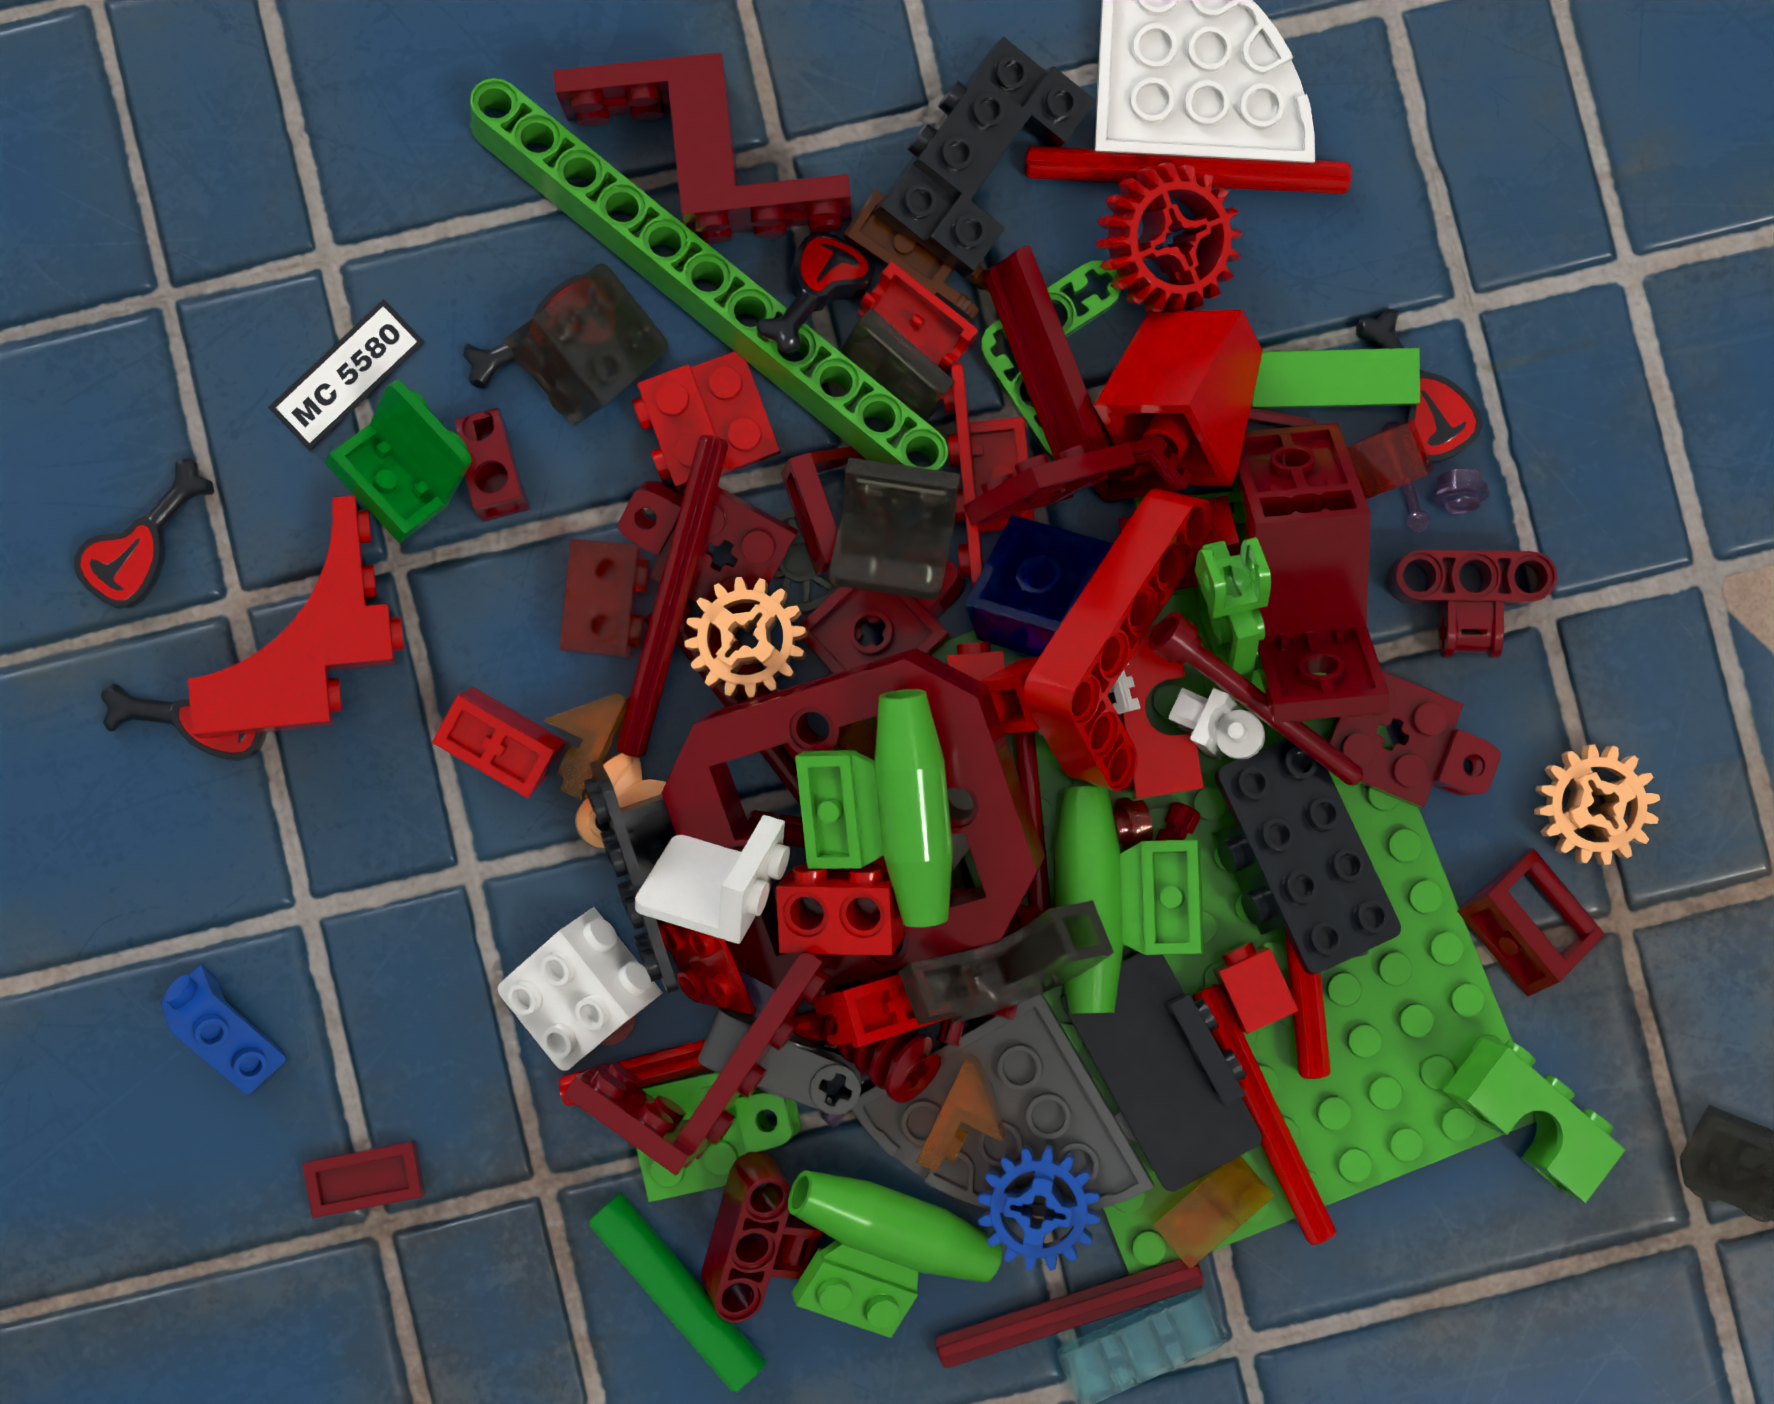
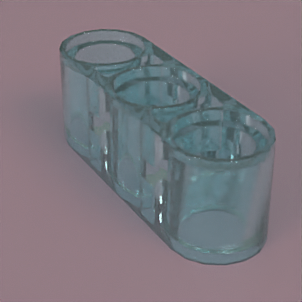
M1201 1287L1165 1299L1077 1338L1058 1349L1056 1355L1077 1403L1094 1404L1204 1356L1221 1347L1227 1339L1206 1291Z

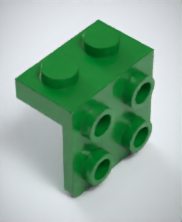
M395 380L386 387L370 424L331 451L325 464L389 533L401 543L447 509L472 460L464 441L455 432L447 430L429 411V407L423 397L416 391L409 390L403 382Z

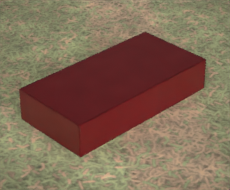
M416 1140L308 1160L302 1163L312 1218L421 1198L425 1195Z

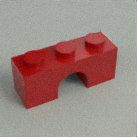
M1157 624L1151 626L1130 659L1129 665L1124 669L1126 677H1133L1135 687L1129 688L1132 699L1138 698L1141 708L1118 715L1137 751L1135 774L1131 782L1124 788L1131 790L1132 799L1204 788L1197 746L1190 740L1192 733L1182 735L1163 734L1150 724L1146 716L1145 703L1152 688L1159 683L1180 680L1185 677L1183 664H1179L1176 661L1168 663L1149 648V639Z

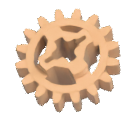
M736 577L735 591L728 593L718 583L714 585L715 594L718 599L713 603L703 598H699L696 601L704 614L701 619L696 617L687 619V625L697 631L698 634L697 637L690 638L684 642L688 650L700 652V656L691 663L692 668L696 672L704 671L708 668L711 670L706 677V685L713 689L722 681L726 682L725 695L732 699L738 693L739 687H745L748 698L753 699L758 696V686L764 684L771 692L779 691L775 678L780 674L792 680L795 678L796 674L788 664L791 659L805 660L806 653L798 646H795V640L807 637L808 633L805 627L792 625V622L797 620L802 613L797 605L785 609L782 607L788 596L782 588L774 592L770 597L767 595L768 584L764 579L759 578L754 589L748 590L743 578ZM741 603L756 604L750 612L732 614L727 610ZM778 618L783 630V644L780 652L772 646L770 632L776 625L775 621ZM713 626L721 632L722 647L716 653L717 657L715 659L710 647V635ZM756 627L753 634L759 641L757 646L751 649L749 646L744 645L737 651L736 649L740 643L735 638L736 632L742 629L749 633ZM760 663L766 668L761 672L751 675L734 674L743 665Z
M1595 744L1582 747V759L1573 751L1562 753V761L1565 767L1562 769L1555 765L1547 766L1545 772L1553 780L1551 785L1536 786L1535 792L1547 797L1546 805L1534 809V815L1548 816L1550 821L1540 831L1542 836L1558 835L1560 839L1557 842L1555 851L1560 854H1566L1573 848H1576L1575 862L1588 863L1594 852L1595 859L1599 865L1611 864L1612 850L1620 858L1628 859L1632 856L1629 845L1630 841L1638 844H1646L1649 841L1647 835L1641 830L1643 824H1657L1659 820L1654 814L1647 812V804H1653L1660 800L1659 794L1646 793L1644 786L1653 779L1652 774H1635L1633 770L1639 760L1635 755L1627 756L1619 762V751L1616 746H1606L1601 757H1599ZM1591 767L1606 769L1617 775L1620 779L1610 783L1601 781L1597 772H1592ZM1568 785L1570 795L1567 806L1562 809V798ZM1593 795H1603L1606 802L1599 807L1601 814H1590L1587 807L1594 802ZM1631 801L1630 815L1627 823H1625L1623 817L1627 802ZM1585 826L1592 828L1596 836L1601 837L1603 841H1588L1578 836L1574 830Z

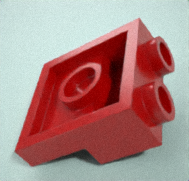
M735 351L691 368L687 364L637 383L641 396L632 399V403L643 431L654 428L661 448L651 451L662 482L673 479L678 491L685 490L697 443L701 435H712L728 442V449L720 476L781 454L747 361Z

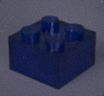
M1012 515L965 602V607L977 640L990 642V644L1029 656H1040L1111 549L1113 543Z

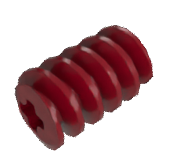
M833 1014L826 1015L823 1021L822 1031L826 1044L835 1050H839L841 1057L850 1063H854L860 1073L870 1076L872 1083L882 1090L885 1089L887 1096L897 1103L908 1102L917 1097L931 1083L941 1066V1057L938 1054L930 1055L933 1047L932 1039L925 1034L916 1036L917 1029L862 1047L853 1048L852 1043L839 1046L830 1044L826 1036L837 1031V1022Z

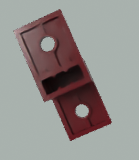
M722 53L553 70L555 93L568 121L576 120L580 126L604 125L610 121V116L631 114L633 120H655L663 117L664 111L671 110L682 217L685 226L707 244L728 242L732 240L733 233L754 231V237L775 238L786 235L787 228L809 226V231L815 233L831 232L842 228L841 222L852 221L848 174L739 186L728 81Z
M1327 423L1246 431L1236 481L1246 511V539L1257 537L1271 574L1268 606L1258 608L1264 622L1265 638L1259 641L1257 651L1259 655V673L1273 722L1298 723L1311 719L1342 716L1360 717L1366 714L1389 712L1390 693L1367 628L1371 513L1339 424ZM1314 673H1326L1327 675H1316Z

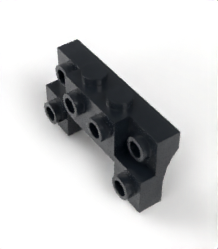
M1002 37L992 46L966 84L963 85L957 81L938 105V108L944 112L943 116L934 128L926 123L914 137L907 148L914 156L872 214L892 230L905 235L931 251L961 276H968L977 269L1005 229L999 222L972 202L971 199L1020 130L1025 125L1050 147H1060L1067 142L1096 100L1055 66L1045 71L1008 39Z

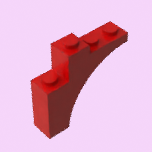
M355 496L332 497L333 521L326 561L314 590L294 620L274 640L245 660L215 673L188 678L193 735L198 738L332 726L334 725L333 712L343 711L340 679H330L329 671L395 665L394 651L404 650L402 618H391L388 604L367 605V598L377 597L374 564L364 565L362 543H372L369 510H359Z

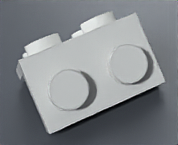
M763 815L742 852L685 835L674 836L635 897V910L639 914L740 944L755 916H760L763 912L769 891L776 879L780 880L786 870L790 847L783 845L785 821Z
M595 907L559 930L498 985V993L553 1063L560 1070L564 1071L576 1065L619 1027L663 993L654 981H650L646 968L636 960L617 936L612 925L603 919Z

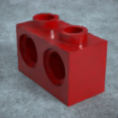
M807 864L795 866L793 871H789L776 886L779 953L803 954L809 952L813 954L893 955L904 939L903 924L889 874L884 872L883 866L867 864L862 868H849V872H827V869H807ZM801 897H811L817 900L823 908L824 916L815 917L808 914L801 905ZM864 897L875 902L880 910V917L871 918L862 914L857 907L856 898Z

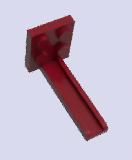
M1030 246L1020 247L1001 262L986 270L984 279L1055 461L1049 462L1047 454L1037 455L1015 465L1016 476L1013 477L1012 474H1006L982 484L983 494L963 505L971 526L1068 501L1074 497V492L1085 487L1095 486L1108 479L1107 474L1130 467L1136 463L1129 442L1110 447L1107 444Z
M809 952L798 956L688 1122L683 1119L686 1113L679 1105L661 1095H658L656 1099L638 1087L640 1080L635 1074L616 1063H612L610 1067L602 1063L575 1076L563 1096L672 1174L678 1175L681 1169L689 1167L695 1158L699 1160L711 1142L717 1145L728 1132L736 1119L734 1115L729 1113V1110L740 1094L748 1099L767 1073V1070L760 1064L771 1047L780 1051L791 1038L799 1024L792 1019V1016L803 1000L812 1004L830 979V975L823 970L832 957L828 954H813Z

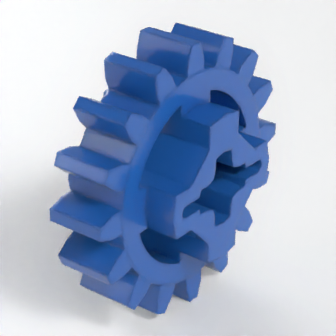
M1047 1144L1042 1157H1035L1031 1147L1025 1145L1022 1148L1021 1161L1016 1162L1007 1153L1002 1156L1000 1161L1005 1171L1003 1174L994 1170L988 1171L985 1179L995 1189L994 1191H980L978 1202L990 1206V1210L982 1213L979 1216L978 1222L980 1226L993 1225L995 1229L987 1241L990 1247L1002 1242L1008 1246L1004 1256L1006 1262L1009 1263L1017 1254L1025 1256L1026 1270L1032 1271L1036 1259L1044 1258L1047 1267L1051 1271L1056 1269L1058 1254L1063 1253L1071 1262L1077 1259L1078 1252L1074 1244L1076 1241L1081 1244L1091 1245L1093 1235L1085 1228V1224H1099L1101 1213L1088 1208V1205L1100 1200L1099 1189H1085L1084 1184L1090 1179L1091 1171L1089 1168L1075 1173L1071 1169L1075 1155L1071 1152L1064 1156L1060 1162L1053 1159V1145ZM1035 1171L1033 1180L1021 1189L1014 1187L1006 1189L1016 1177ZM1055 1175L1069 1185L1076 1201H1074V1198L1063 1196L1054 1183ZM1041 1195L1046 1197V1207L1054 1209L1047 1210L1043 1219L1034 1218L1033 1208L1027 1206L1033 1203L1035 1196ZM1004 1216L1016 1220L1024 1231L1023 1239L1009 1228ZM1058 1226L1064 1228L1072 1226L1067 1234L1060 1239L1044 1243L1045 1235Z

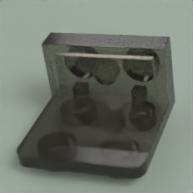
M597 264L543 310L504 339V342L512 350L517 363L533 376L549 396L550 403L555 410L564 415L572 426H575L607 405L668 350L666 338L614 272L605 264Z
M849 457L845 471L843 513L829 568L830 582L836 586L928 600L940 597L956 522L960 474Z

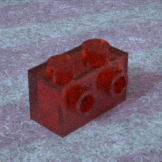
M571 539L559 650L572 654L631 659L632 647L641 648L644 634V615L636 614L638 592L647 593L650 560L641 559L642 550L638 545Z

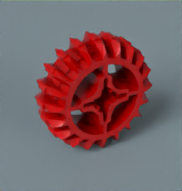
M1170 162L1158 164L1155 170L1152 167L1139 169L1136 172V180L1133 178L1123 179L1118 184L1121 195H1112L1105 200L1113 215L1102 216L1097 223L1102 228L1108 230V238L1099 239L1095 245L1099 249L1109 250L1110 258L1105 259L1100 268L1104 271H1117L1110 287H1113L1115 290L1128 288L1126 302L1134 305L1141 304L1144 301V310L1158 313L1162 309L1165 312H1181L1184 310V307L1187 310H1196L1203 306V297L1205 299H1212L1221 294L1217 282H1228L1234 277L1226 266V262L1238 261L1242 257L1237 250L1231 248V240L1239 239L1244 233L1236 228L1231 229L1229 220L1234 219L1239 210L1234 207L1224 209L1222 204L1229 191L1224 188L1211 191L1214 176L1208 173L1196 176L1195 167L1188 164L1181 165L1176 169L1175 165ZM1169 195L1182 201L1191 210L1195 219L1188 220L1184 217L1178 205L1171 204ZM1142 217L1143 230L1140 237L1137 238L1138 227ZM1184 230L1183 233L1173 237V244H1166L1167 246L1155 248L1156 245L1166 241V234H1173L1172 232ZM1200 242V251L1197 258L1196 250L1197 245ZM1152 258L1156 261L1161 272L1168 274L1171 284L1157 278L1147 268L1143 260Z

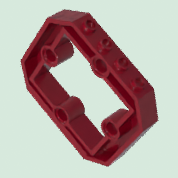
M917 648L708 712L693 725L661 792L676 836L685 835L741 852L757 826L749 827L726 761L786 743L798 754L803 751H831L846 736L852 723L878 716L879 695L904 689L926 691L944 756L947 791L951 788L965 790L973 801L972 809L962 810L955 807L948 796L952 834L965 833L982 886L951 894L949 918L945 923L930 927H908L903 925V943L898 946L893 955L828 954L832 958L823 971L830 975V979L818 996L841 990L843 983L861 979V982L864 983L894 974V969L913 965L915 969L934 963L939 965L946 960L945 955L965 950L967 956H976L995 949L999 946L998 941L1002 939L1046 857L988 685ZM808 712H816L825 717L829 724L828 735H820L811 730L807 722ZM772 889L769 891L763 912L760 916H755L741 943L737 944L725 940L737 969L775 990L795 960L801 955L779 953L777 903ZM879 908L870 916L871 918L880 917Z

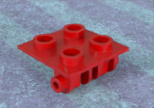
M656 919L664 946L671 952L679 970L677 974L678 983L687 997L694 1002L751 1015L756 1013L724 939Z

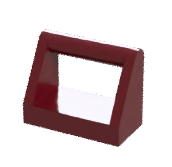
M852 446L810 452L789 458L781 471V476L816 576L869 560L873 555L879 557L900 548L871 464ZM848 464L874 541L843 546L817 473Z
M1534 848L1521 855L1469 898L1457 911L1527 997L1561 982L1605 935ZM1525 873L1579 937L1561 953L1555 949L1508 892Z

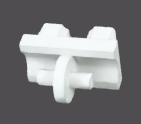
M1214 687L1208 699L1182 688L1168 718L1171 722L1178 724L1177 728L1181 731L1192 733L1190 740L1204 754L1217 760H1221L1223 754L1233 759H1248L1259 752L1265 740L1264 726L1259 718L1250 711L1242 710L1228 693Z

